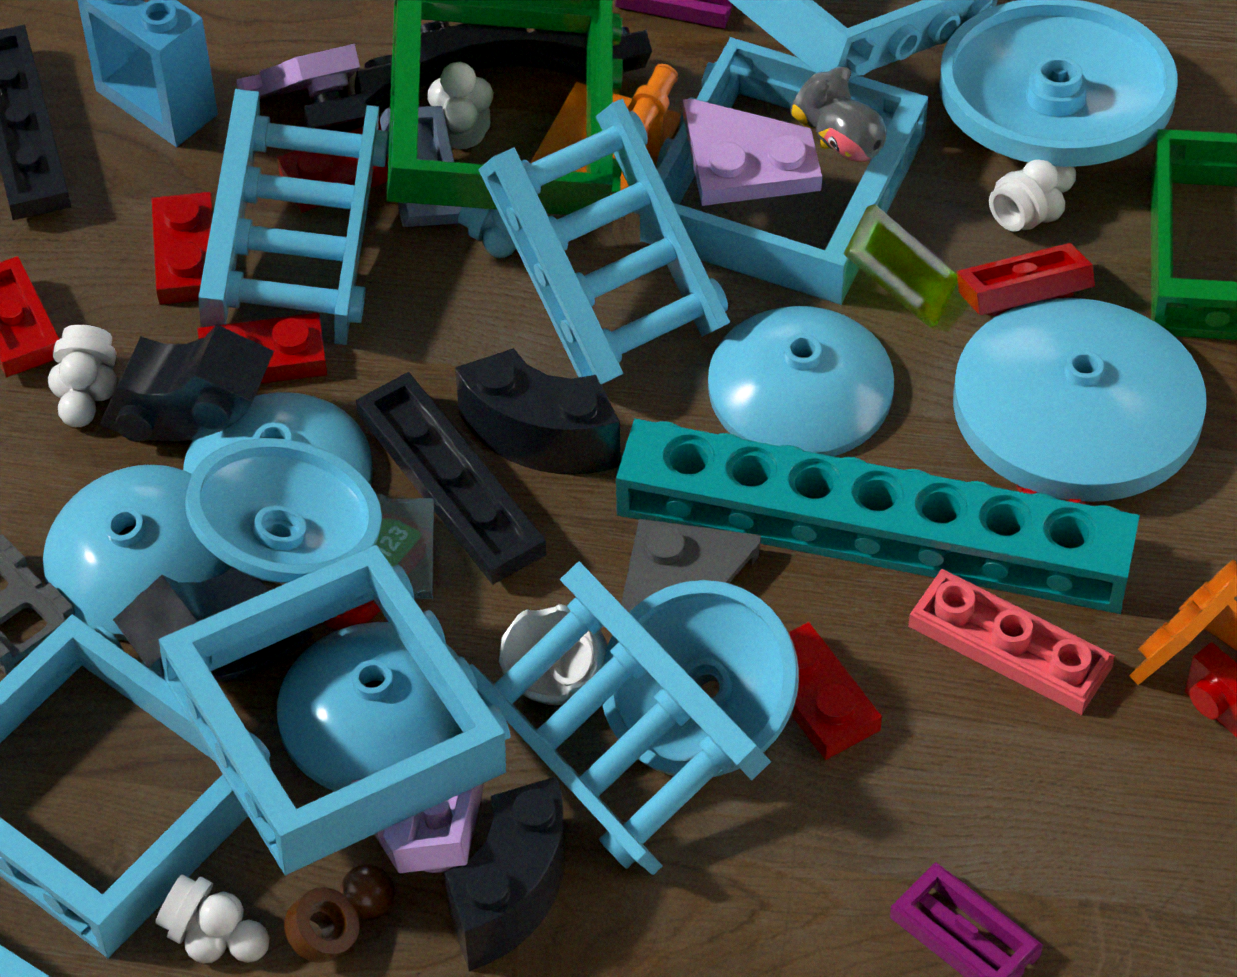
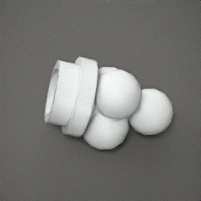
M454 62L446 66L441 78L432 82L427 92V100L430 106H442L450 145L455 149L474 147L484 138L485 133L490 127L489 107L494 94L490 83L483 78L476 77L473 68L463 62Z
M1032 160L1026 164L1023 170L1009 172L996 182L994 191L990 193L989 207L992 215L1001 226L1010 231L1029 230L1041 222L1048 223L1058 220L1065 210V200L1062 192L1068 191L1076 181V170L1074 167L1054 166L1045 160Z
M68 326L64 328L62 338L57 340L54 345L53 358L59 364L51 369L48 376V384L51 391L61 398L57 406L59 417L63 423L70 427L88 425L96 413L95 401L111 398L118 385L117 375L112 369L115 365L117 353L114 347L111 346L112 336L106 330L95 326Z
M181 874L166 897L155 921L156 924L169 930L167 938L178 944H181L184 940L185 950L194 961L203 964L218 960L225 952L226 946H228L230 953L239 961L249 963L262 958L268 951L270 937L266 928L259 922L253 920L242 921L244 908L240 900L233 894L224 891L209 896L213 886L211 881L201 876L194 881Z

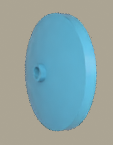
M1017 0L997 5L973 16L953 33L942 54L939 88L943 105L955 124L973 140L986 148L1028 163L1032 160H1045L1058 167H1076L1120 159L1138 151L1156 138L1157 130L1164 129L1172 116L1178 75L1173 57L1160 38L1146 26L1126 14L1103 5L1082 0Z
M1082 298L1047 299L1020 305L1007 310L987 322L969 340L960 356L953 391V408L959 429L974 453L987 466L1002 477L1025 489L1047 494L1058 499H1081V501L1089 502L1109 501L1140 494L1165 482L1177 473L1193 454L1199 442L1207 402L1203 377L1195 360L1183 344L1169 331L1133 310L1103 301Z

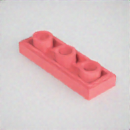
M944 569L940 570L909 616L908 627L1080 715L1083 714L1113 667L1115 655Z

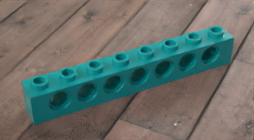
M634 418L616 476L617 516L761 535V544L933 578L938 575L941 569H944L979 587L1121 614L1140 517L1138 514L1122 512L1111 506L1085 505L1059 500L1043 493L1028 494L996 488L980 481L965 482L929 475L918 469L902 470L867 463L855 457H834L804 451L792 445L777 446L745 440L729 433L714 434L683 428L671 422H651Z

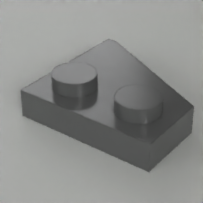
M639 519L621 605L630 612L635 606L655 592L688 581L709 580L730 584L746 563L753 565L759 558L761 535Z

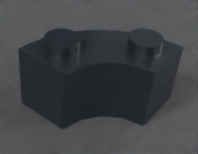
M217 324L206 337L187 344H165L140 336L99 425L117 431L123 437L132 441H145L147 439L186 441L218 433L237 422L247 412L256 396L274 351Z
M514 348L455 367L459 414L474 436L496 454L521 466L555 474H589L620 466V421L596 375L572 379L547 375L528 365Z
M231 568L222 575L202 582H177L161 575L121 611L113 621L146 666L156 674L164 677L159 645L160 638L276 587L269 581L249 576L234 568ZM308 628L210 672L217 683L257 672L290 654L312 637L313 633Z
M557 776L491 795L493 822L486 842L467 861V865L457 866L445 872L449 914L469 971L503 957L520 945L543 921L558 894L565 866L563 802Z

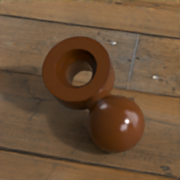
M360 865L351 869L344 876L340 885V891L320 887L304 894L290 906L285 916V934L291 947L301 957L317 963L329 962L341 955L356 941L359 933V919L371 920L378 918L390 908L395 892L392 879L383 869L377 866ZM309 921L316 923L320 927L322 938L313 931Z

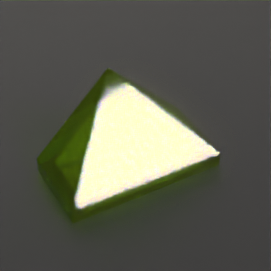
M877 205L867 206L843 254L928 327L937 325L958 283L957 274Z

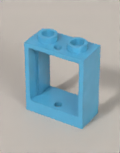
M77 0L95 89L98 93L176 148L218 115L201 16L177 0H150L147 3L144 2L145 0Z

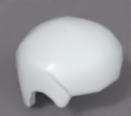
M558 604L556 607L543 610H525L518 614L502 636L499 664L503 673L505 674L571 610L565 605ZM601 629L595 635L589 630L523 695L546 705L565 704L604 666L605 651L608 644Z

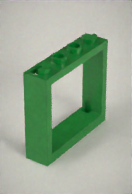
M394 0L387 201L498 210L478 170L483 164L417 159L421 20L587 33L586 138L602 131L596 116L613 103V94H620L623 75L622 59L613 58V45L619 46L623 18L620 17L619 13H613L612 0ZM612 153L586 165V172H571L540 186L541 192L537 195L546 214L568 215L620 191L622 170L617 160L613 158Z
M1158 129L1151 164V320L1161 325L1173 336L1237 340V282L1173 278L1172 183L1237 187V134Z

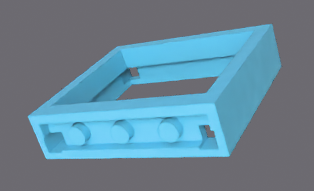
M728 0L816 73L828 72L837 67H847L851 71L849 79L858 75H864L876 68L897 60L906 59L910 55L948 42L949 38L963 23L973 16L995 7L998 0H922L847 28L813 0Z
M730 37L717 62H708L702 79V89L696 100L732 108L738 95L742 94L791 109V105L802 86L816 72L798 57ZM861 76L849 79L848 87L851 98L869 105L879 113L885 123L887 135L883 148L871 159L826 250L680 205L695 176L683 119V110L679 124L680 129L674 139L667 138L661 147L657 160V171L700 260L842 305L925 137L928 96ZM641 210L634 211L635 214L640 215V241L649 244L655 243L656 241Z
M377 545L159 639L165 681L284 875L290 874L506 773L505 740L511 738L505 717L496 705L486 706L478 694L477 682L467 661L461 656L454 659L445 646V635L435 614L431 610L421 611L414 600L413 588L406 572L398 564L391 567ZM374 600L463 733L296 809L210 671Z
M73 614L0 681V743L77 669L84 666L214 760L165 681V677L156 674L144 662L140 663L127 654L117 638L102 626H96L92 629ZM248 731L270 766L269 757L271 755L269 750L259 738ZM222 774L104 894H101L0 817V877L106 958H109L165 901L180 875L183 874L189 877L248 817V814Z

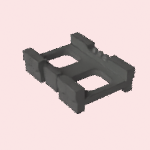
M1 534L0 575L8 582V586L0 592V625L25 608L34 609L47 622L45 628L21 644L10 642L0 631V669L7 675L15 668L14 664L38 647L70 615H75L74 607L51 583L43 587L42 582L25 567L27 565L25 557Z

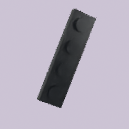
M25 24L0 30V170L13 221L71 208Z
M410 372L356 399L358 416L492 585L547 555L544 537Z

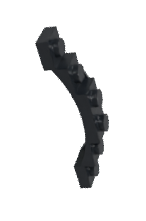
M432 21L421 25L419 88L441 78L444 68L454 62L466 63L473 70L493 67L543 68L587 80V33L534 29V31L528 32L527 28L469 23L450 26L449 22ZM622 27L619 46L613 45V58L622 59L623 72L645 68L652 54L647 29L630 33L628 27ZM392 55L371 59L364 64L365 69L356 71L355 95L348 96L346 90H334L314 97L313 104L304 107V127L349 132L364 126L367 105L379 107V115L383 113L385 109L390 107Z

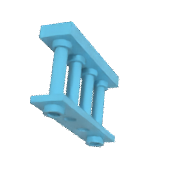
M235 89L198 297L201 327L226 324L229 307L239 308L241 303L334 314V344L347 345L350 322L361 324L363 316L365 287L356 286L373 169L374 166L385 167L389 132L378 130L379 107L367 105L363 134L270 123V117L260 116L259 92ZM267 147L359 158L355 185L261 174L260 167H253L255 152L266 153ZM258 198L351 209L347 237L253 226L252 219L244 218L247 203L257 204ZM250 250L343 261L339 288L335 290L246 279L243 272L235 271L238 255L248 256Z
M623 98L611 103L596 116L602 129L599 133L532 163L525 159L521 161L514 147L492 157L478 169L578 377L596 375L601 385L624 374L619 362L622 361V354L693 320L701 337L730 323L726 314L728 302L725 293L714 278L708 277L645 146L648 142L645 127L635 112L628 111ZM612 153L614 154L629 187L558 220L554 216H547L537 195L541 192L540 186ZM638 209L641 210L656 241L655 243L585 276L580 272H574L565 253L569 241ZM664 265L668 266L683 298L612 332L607 328H601L592 309L596 297Z
M579 561L560 579L576 597L567 605L571 611L495 684L473 664L470 667L477 682L478 694L486 706L494 704L500 709L505 720L607 829L599 838V841L626 869L636 861L654 875L663 865L643 845L644 842L721 769L727 773L737 765L753 780L771 761ZM604 626L619 641L610 650L614 657L542 726L536 729L513 703L589 630L595 635ZM648 672L663 687L653 697L657 703L587 771L579 776L556 749L632 676L638 680ZM692 718L707 733L698 743L702 750L624 824L599 796L676 722L682 727Z

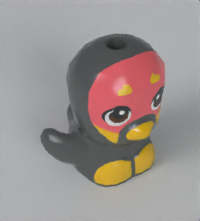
M837 67L828 72L815 73L805 82L795 97L790 109L791 115L803 126L811 129L816 128L822 149L833 148L843 157L853 162H868L881 151L886 141L887 130L882 117L869 105L851 98L848 81L851 76L849 68Z

